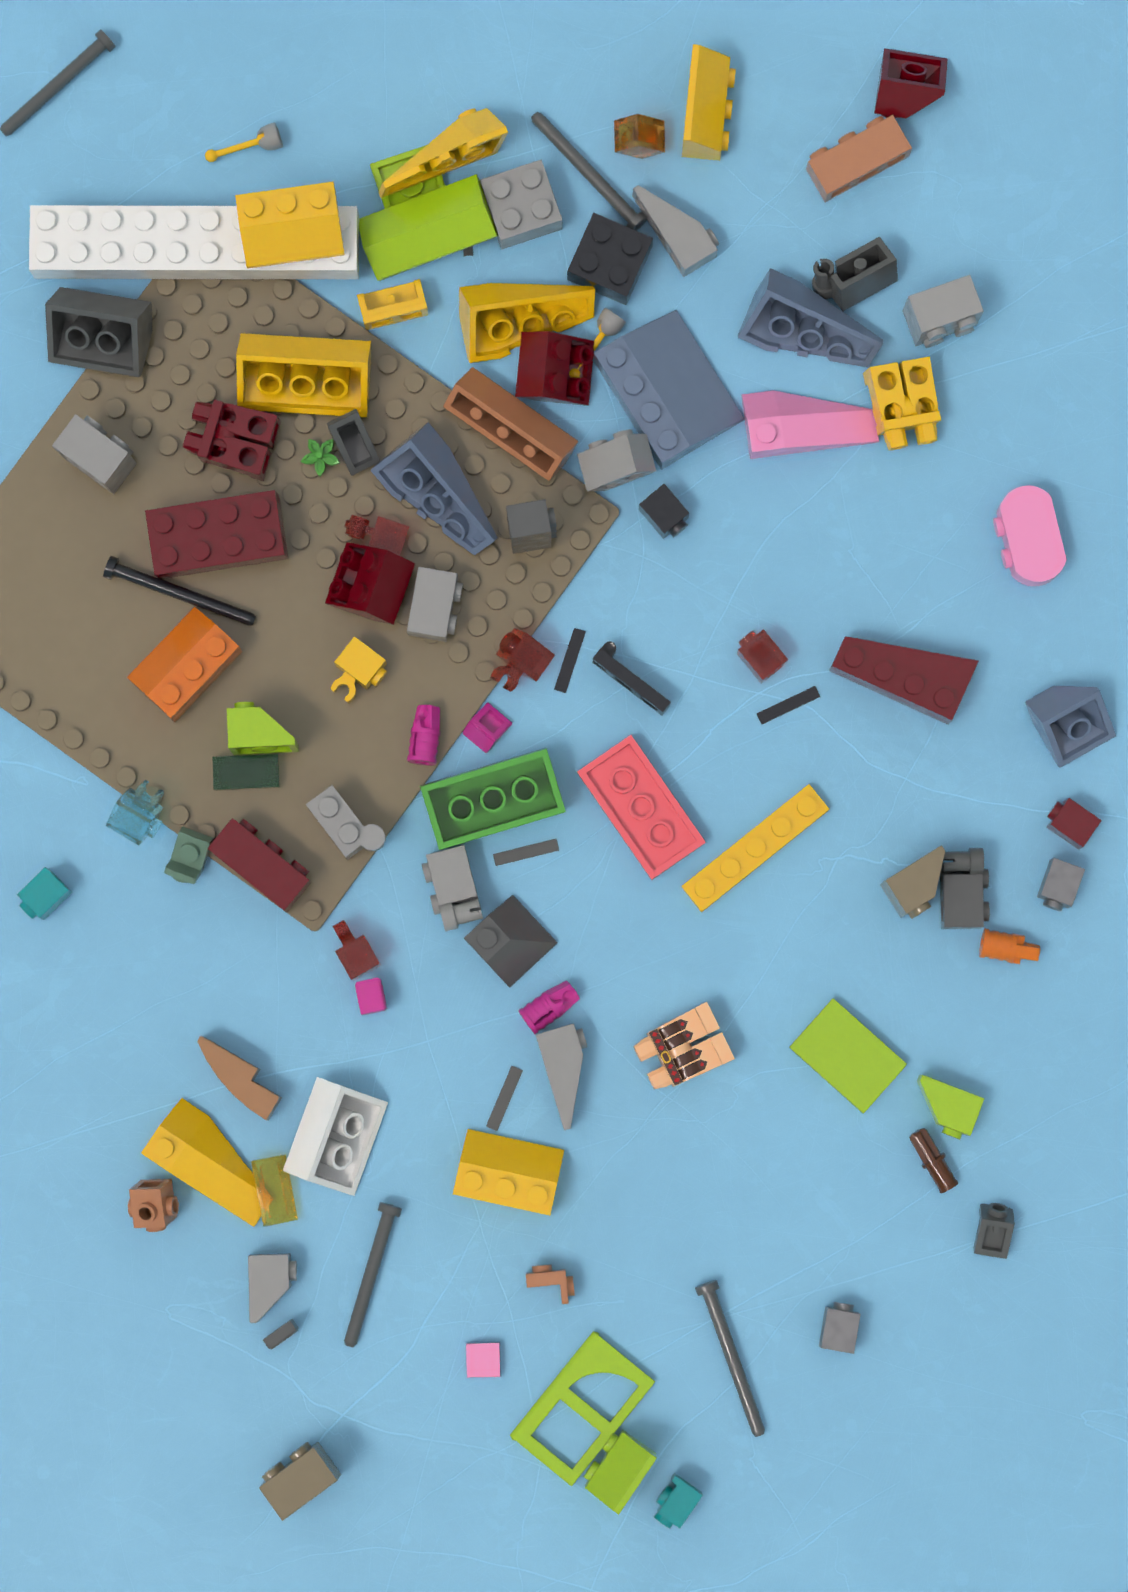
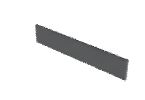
M552 839L495 853L493 857L495 865L498 866L559 851L557 839Z
M511 1066L486 1127L495 1131L498 1130L523 1070Z

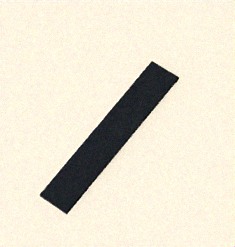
M574 628L554 690L566 693L586 631Z
M813 686L757 713V716L762 725L819 698L820 695L816 686Z

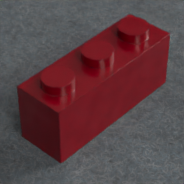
M232 818L207 849L287 913L311 884V881L306 878L309 871L296 860L289 864L280 857L284 851L270 839L264 844L254 836L258 830L244 818L239 823Z

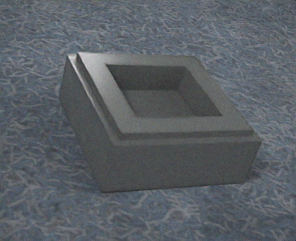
M291 1319L264 1338L263 1341L272 1350L296 1333L299 1327Z

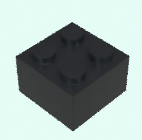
M593 212L568 268L567 280L580 286H593L596 293L627 305L652 249L653 238Z

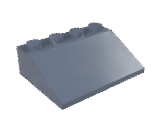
M677 310L619 337L594 352V363L639 434H647L652 456L661 470L744 420L741 412Z

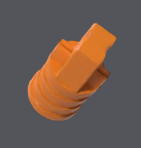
M984 928L980 942L979 957H988L989 959L1005 960L1008 963L1020 964L1021 959L1038 961L1041 948L1037 944L1024 942V935L1001 933Z

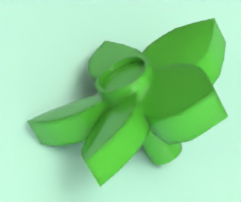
M308 439V448L312 453L305 455L300 462L307 465L315 463V471L319 477L324 473L326 464L331 466L340 464L337 457L330 454L334 447L333 439L323 442L321 446L316 441Z

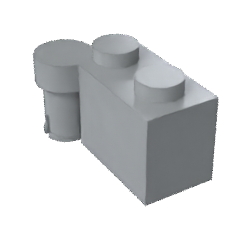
M333 785L306 804L347 860L363 848L368 851H377L384 846L386 838L383 829L375 824L363 826Z
M462 845L427 854V863H423L422 868L426 883L433 882L436 894L431 895L430 899L434 915L441 913L445 931L457 929L459 924L482 920L481 907L465 846Z

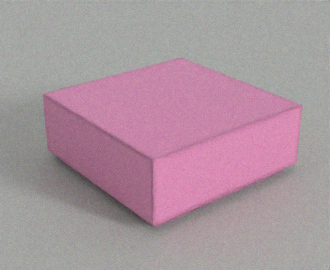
M500 1342L466 1343L467 1378L500 1377Z

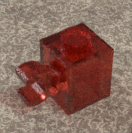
M514 628L512 632L507 633L503 637L499 645L500 649L495 654L508 665L499 666L494 669L490 678L499 682L502 676L507 674L508 680L503 688L511 692L517 687L521 675L537 682L555 654L526 632Z
M764 629L758 634L753 630L738 642L741 648L738 649L737 655L761 684L788 662V658Z
M344 920L332 926L343 944V947L335 952L352 981L359 979L382 965L365 935L355 939Z

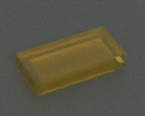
M286 1154L251 1161L263 1227L298 1220L290 1175L283 1171L287 1160Z

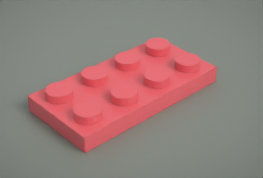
M632 735L577 771L579 777L651 881L706 843Z

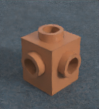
M172 1179L140 1180L129 1189L128 1213L130 1217H133L134 1228H146L148 1232L162 1231L177 1217L179 1202L177 1197L174 1196Z

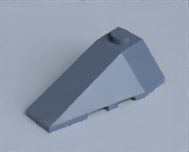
M772 268L769 269L756 290L738 333V338L766 351L778 352V349L797 352V356L808 357V354L825 356L832 362L863 367L870 365L883 345V339L804 284Z
M429 422L404 440L370 470L394 498L399 501L404 499L418 509L416 514L423 519L431 518L442 526V532L473 555L479 553L498 538L451 449Z

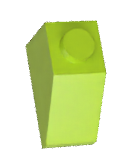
M919 1075L917 1083L935 1123L944 1127L942 1133L959 1140L962 1134L971 1136L984 1098L930 1077Z

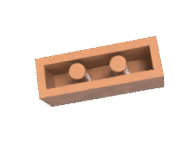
M893 115L886 119L883 116L877 117L866 125V130L857 135L854 131L850 132L838 140L839 144L829 150L827 147H823L810 155L811 160L808 161L806 170L824 202L833 199L909 157L912 147Z

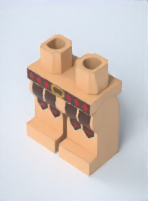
M707 1002L648 1032V1037L633 1046L641 1062L654 1055L658 1056L662 1067L647 1074L654 1090L669 1085L674 1087L735 1059L722 1032L695 1046L690 1044L720 1029Z

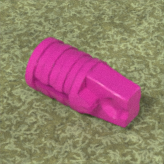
M428 704L417 706L413 727L411 728L410 746L408 748L409 755L407 756L408 762L428 766L436 765L438 740L440 737V707Z
M566 980L543 992L541 996L533 999L531 1003L526 1004L518 1012L535 1035L548 1024L554 1022L555 1019L561 1017L580 998L575 989Z

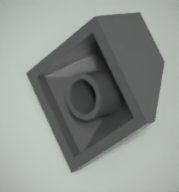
M513 895L464 937L465 941L509 988L557 944L555 939Z

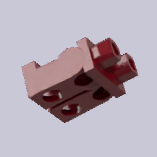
M214 400L213 404L196 402L192 413V420L206 424L203 435L188 431L183 448L197 455L201 462L249 475L251 478L264 481L272 454L269 449L273 450L281 424L278 415Z

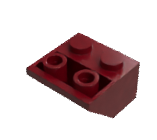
M550 331L521 332L515 397L542 402L589 406L595 341ZM573 368L578 369L580 377H570V370Z
M346 542L335 576L330 584L325 604L373 621L394 625L415 563L386 549Z

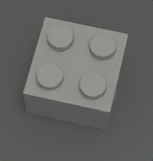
M542 159L480 180L498 233L497 239L501 250L562 230V217Z
M970 275L908 296L902 310L915 347L924 344L925 348L942 343L944 341L943 337L955 333L956 337H961L973 332V326L978 324L984 312Z
M75 414L52 447L64 459L114 495L137 464L131 457L133 451L114 434L110 439L106 437L107 432L88 415L83 420Z

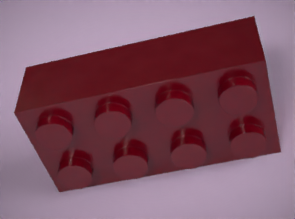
M275 490L145 510L154 575L159 579L289 559L280 498Z

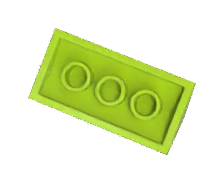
M477 174L359 218V232L363 249L377 281L498 237Z

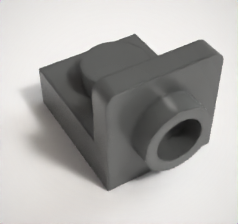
M1000 1203L980 1204V1220L973 1247L974 1254L1007 1259L1015 1225L1013 1209Z

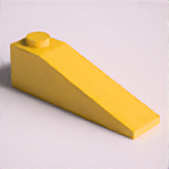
M475 108L464 111L458 116L459 119L453 122L382 183L378 192L380 197H386L498 153L508 134L506 126L487 108L476 111Z
M486 283L459 287V318L469 363L501 359L510 355V350L520 346L521 332L556 331L560 333L594 318L595 288L593 286L511 283Z
M183 1098L180 1099L159 1125L141 1154L253 1227H255L273 1200L250 1168L247 1167L237 1154L234 1147L218 1129L211 1117Z

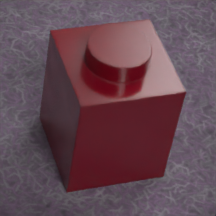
M1068 798L1063 804L1057 801L1047 815V818L1051 821L1046 828L1079 850L1084 847L1102 820Z

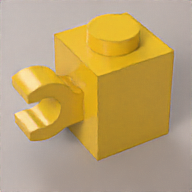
M354 636L334 662L336 667L344 673L333 682L331 691L335 693L340 686H347L349 694L344 700L350 703L356 696L355 682L368 690L371 684L376 687L387 674V670L384 669L387 665L386 660Z

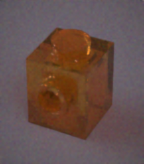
M641 114L614 120L616 153L641 159L665 153L664 120Z

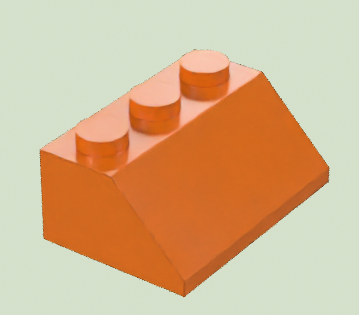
M194 607L127 678L175 723L242 653V650L213 621Z

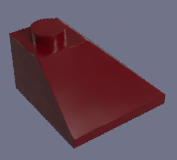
M884 48L874 114H881L885 118L893 115L895 118L906 119L944 96L948 59Z

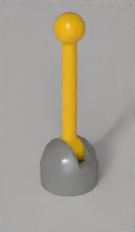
M274 122L261 127L256 139L217 151L209 149L205 153V159L208 162H214L220 156L255 145H259L268 151L282 148L283 144L277 125Z
M607 308L603 309L597 320V327L600 332L594 340V351L605 336L616 335L626 323ZM573 368L570 370L569 376L580 377V371Z

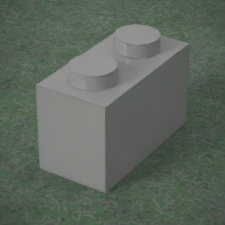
M631 429L623 430L613 434V440L592 442L588 445V450L577 454L587 492L608 491L655 472L656 468L647 434H633Z
M418 567L407 627L409 636L447 642L448 634L454 635L457 615H453L452 610L454 602L460 603L463 583L458 582L457 573Z

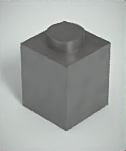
M1056 858L1051 859L1037 897L1044 900V906L1057 911H1062L1063 907H1072L1085 869Z
M834 1302L833 1308L825 1307L819 1341L820 1348L854 1354L861 1315L858 1312H853L854 1305Z

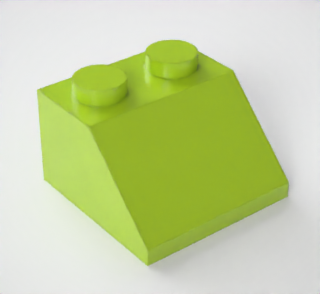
M254 702L234 703L235 708H227L228 748L233 755L299 752V745L295 738L261 707L254 706Z
M623 1429L619 1435L612 1433L602 1448L607 1453L601 1462L598 1463L594 1460L583 1476L588 1480L585 1484V1489L618 1515L657 1459L656 1453Z

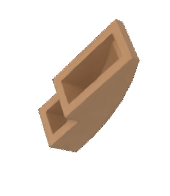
M200 1036L197 1042L205 1059L220 1081L247 1108L263 1119L269 1120L282 1097L254 1081L260 1069L206 1037Z

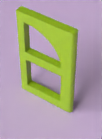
M593 1331L510 1434L511 1439L517 1441L572 1486L655 1381L600 1337L598 1332ZM594 1373L620 1375L638 1385L610 1422L570 1390V1386L582 1377ZM560 1399L601 1432L573 1468L569 1467L532 1436V1433Z

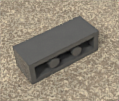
M546 499L506 506L513 554L551 548V538H557V525L554 508H547Z

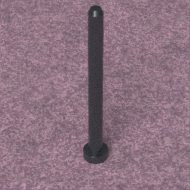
M110 556L103 574L104 578L112 580L116 576L246 625H253L256 620V616L249 611L118 564L119 558Z

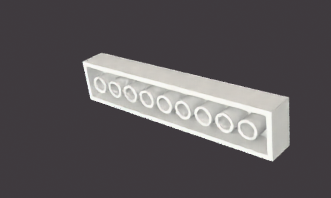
M30 205L29 271L34 279H359V212L357 206H338L345 255L247 269L237 206Z

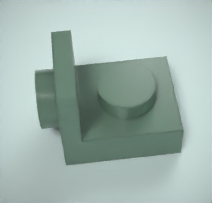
M182 826L178 833L171 859L166 865L164 873L172 876L178 882L195 884L203 872L209 853L207 848L212 843L213 838Z

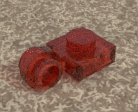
M351 515L350 520H346L344 525L347 528L346 535L359 540H364L365 535L372 536L369 543L370 547L386 549L400 556L409 526L380 516L377 518L375 528L368 527L370 521L359 516Z

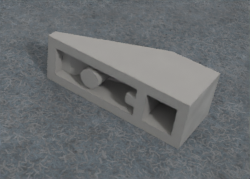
M638 185L633 188L632 197L640 210L648 217L647 221L683 277L717 257L718 249L716 247L719 245V242L710 228L705 230L699 221Z
M574 1023L536 1034L564 1130L571 1129L583 1060L582 1049L587 1048L582 1028L576 1030Z

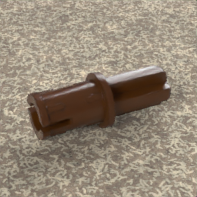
M922 1128L912 1133L909 1139L923 1162L921 1166L923 1169L927 1168L939 1192L944 1193L955 1187L958 1181L944 1160L946 1155L945 1153H940L927 1129Z

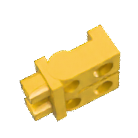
M930 356L902 361L899 364L895 362L873 366L863 372L865 386L868 385L873 415L877 424V435H884L889 451L908 446L905 433L907 430L915 429L918 445L931 444L937 441L936 424L941 421L940 411H938Z

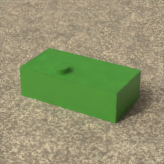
M547 748L420 785L439 850L566 812Z

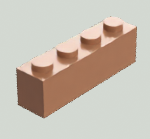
M474 367L454 385L443 405L448 411L548 481L566 464L579 442Z

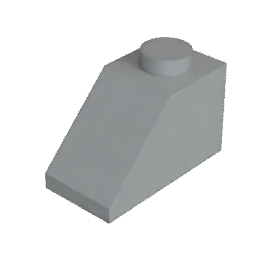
M291 1253L254 1254L248 1256L250 1323L260 1321L291 1288V1281H297V1261H291Z

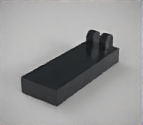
M611 641L606 642L592 658V663L663 716L671 702L615 660L613 656L616 653V645Z

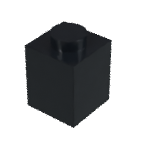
M665 484L639 504L638 510L663 539L669 534L674 538L688 526L685 521L689 518V512Z

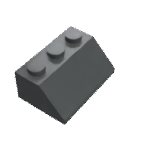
M60 287L45 303L48 362L134 377L142 375L153 331L152 302Z

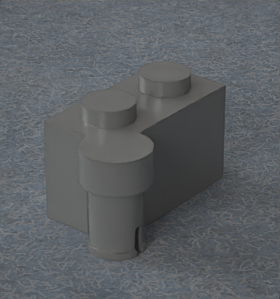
M880 237L836 260V273H834V264L829 259H820L821 266H819L817 261L813 266L815 274L812 279L813 291L824 299L833 298L842 312L898 281L897 259Z
M969 848L968 851H945L943 861L952 860L953 862H943L940 872L941 929H981L984 927V921H989L990 917L989 902H984L983 888L989 887L988 869H984L983 848Z

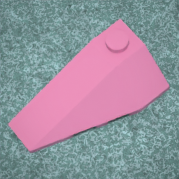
M774 390L741 395L750 459L879 443L873 409Z

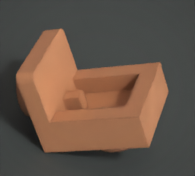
M552 1264L532 1266V1273H526L527 1288L560 1285L562 1304H569L568 1296H575L573 1276H566V1269L552 1270Z

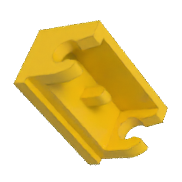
M420 279L366 294H357L366 330L429 315Z

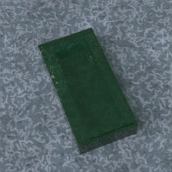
M278 754L212 757L214 791L280 788Z

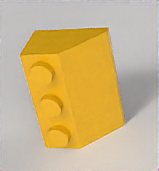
M693 44L681 157L720 161L721 151H728L730 132L723 131L724 119L731 120L733 100L726 98L727 88H734L736 68H730V57L697 44Z
M334 181L235 195L247 269L345 255Z
M467 1129L453 1195L550 1216L564 1150Z

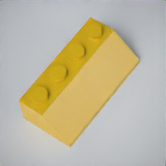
M240 334L236 353L237 406L258 411L342 416L356 409L360 417H367L371 371V341Z

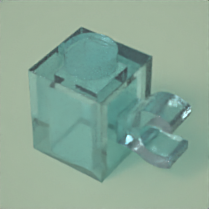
M144 780L137 787L136 791L129 788L117 800L105 825L137 845H140L148 836L153 838L162 824V821L158 818L164 807L157 803L162 799L164 791L159 789L154 796H150L146 792V787L149 783L147 780Z

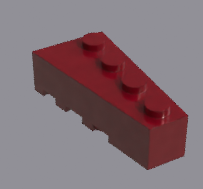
M845 636L829 671L943 723L949 724L954 718L979 661Z

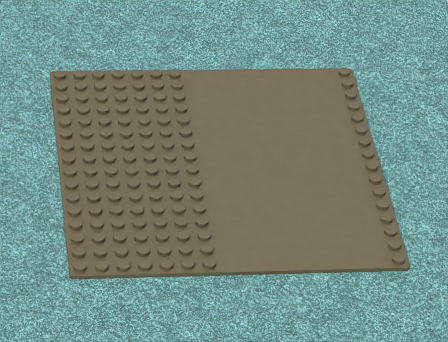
M152 279L137 299L152 302L153 331L142 375L134 377L85 369L0 485V707L176 834L179 833L183 826L212 837L213 842L232 818L238 823L244 818L258 830L254 836L264 844L270 839L284 851L280 857L289 864L296 860L309 871L306 878L311 881V884L287 913L311 931H318L376 851H368L363 848L347 860L306 804L333 785L362 825H378L383 829L386 838L421 790L420 785L425 784L459 738L468 722L477 713L618 518L619 509L595 491L587 492L585 484L562 468L548 481L443 407L452 391L295 279ZM241 333L371 341L367 417L360 418L380 461L409 436L429 422L451 449L498 538L479 553L473 555L442 532V526L431 518L423 519L416 514L418 509L404 499L399 501L394 498L370 471L375 465L351 476L335 442L330 454L336 456L340 464L334 466L326 464L324 473L319 477L315 471V463L307 465L300 461L305 455L312 453L308 448V439L316 441L320 446L323 442L333 439L327 423L340 416L262 411L278 415L281 421L273 450L269 449L272 454L264 481L251 478L249 475L201 462L197 455L183 448L188 431L201 435L205 431L206 424L192 420L195 403L213 404L214 400L237 405L236 353ZM75 414L83 420L88 415L107 432L106 437L110 439L114 434L133 451L131 457L137 464L114 495L64 459L52 447ZM275 490L279 494L289 559L162 579L253 613L256 616L253 625L243 624L116 576L112 580L103 577L110 556L119 558L118 564L156 577L154 575L145 510ZM546 499L547 508H554L557 538H551V548L513 554L506 506ZM346 542L386 549L415 563L394 625L373 621L325 604L330 584L335 576ZM418 567L457 573L458 582L463 583L460 603L454 602L452 614L457 615L454 635L448 634L447 642L409 636L407 633ZM196 607L239 645L242 653L174 723L127 677L175 626ZM355 636L386 660L387 665L384 669L387 670V674L376 687L371 684L368 690L355 682L356 696L350 703H347L344 699L349 694V688L343 685L334 693L331 691V686L344 673L336 667L334 662ZM254 702V706L261 707L295 738L299 745V752L233 755L228 748L227 708H235L234 703ZM428 704L440 707L438 755L436 756V765L433 766L413 764L407 761L411 728L413 727L418 705ZM209 851L208 857L213 859L215 862H217L222 867L227 869L233 875L238 877L240 880H242L247 885L252 887L254 890L259 892L265 898L270 900L258 889H256L252 884H250L247 880H245L242 876H240L237 872H235L232 868L225 864L221 859H219L216 855Z

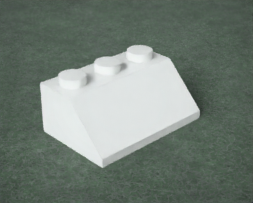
M317 1077L283 1171L306 1181L355 1196L388 1102Z

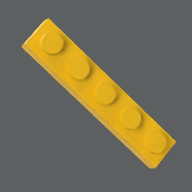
M808 784L688 880L681 888L697 908L703 912L830 809L811 785Z

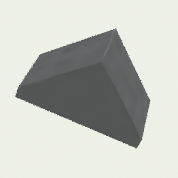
M356 409L327 423L329 432L351 476L380 462Z

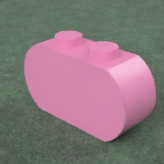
M1026 485L1017 487L1005 496L997 509V518H993L995 533L997 537L1002 536L1005 549L1001 550L1003 565L1005 569L1010 568L1012 577L1021 584L1042 586L1051 582L1061 572L1067 560L1052 498L1049 493L1036 486Z

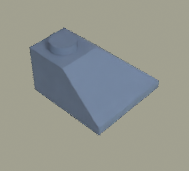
M1052 686L1025 702L1036 730L1059 768L1116 737L1100 690L1097 687Z

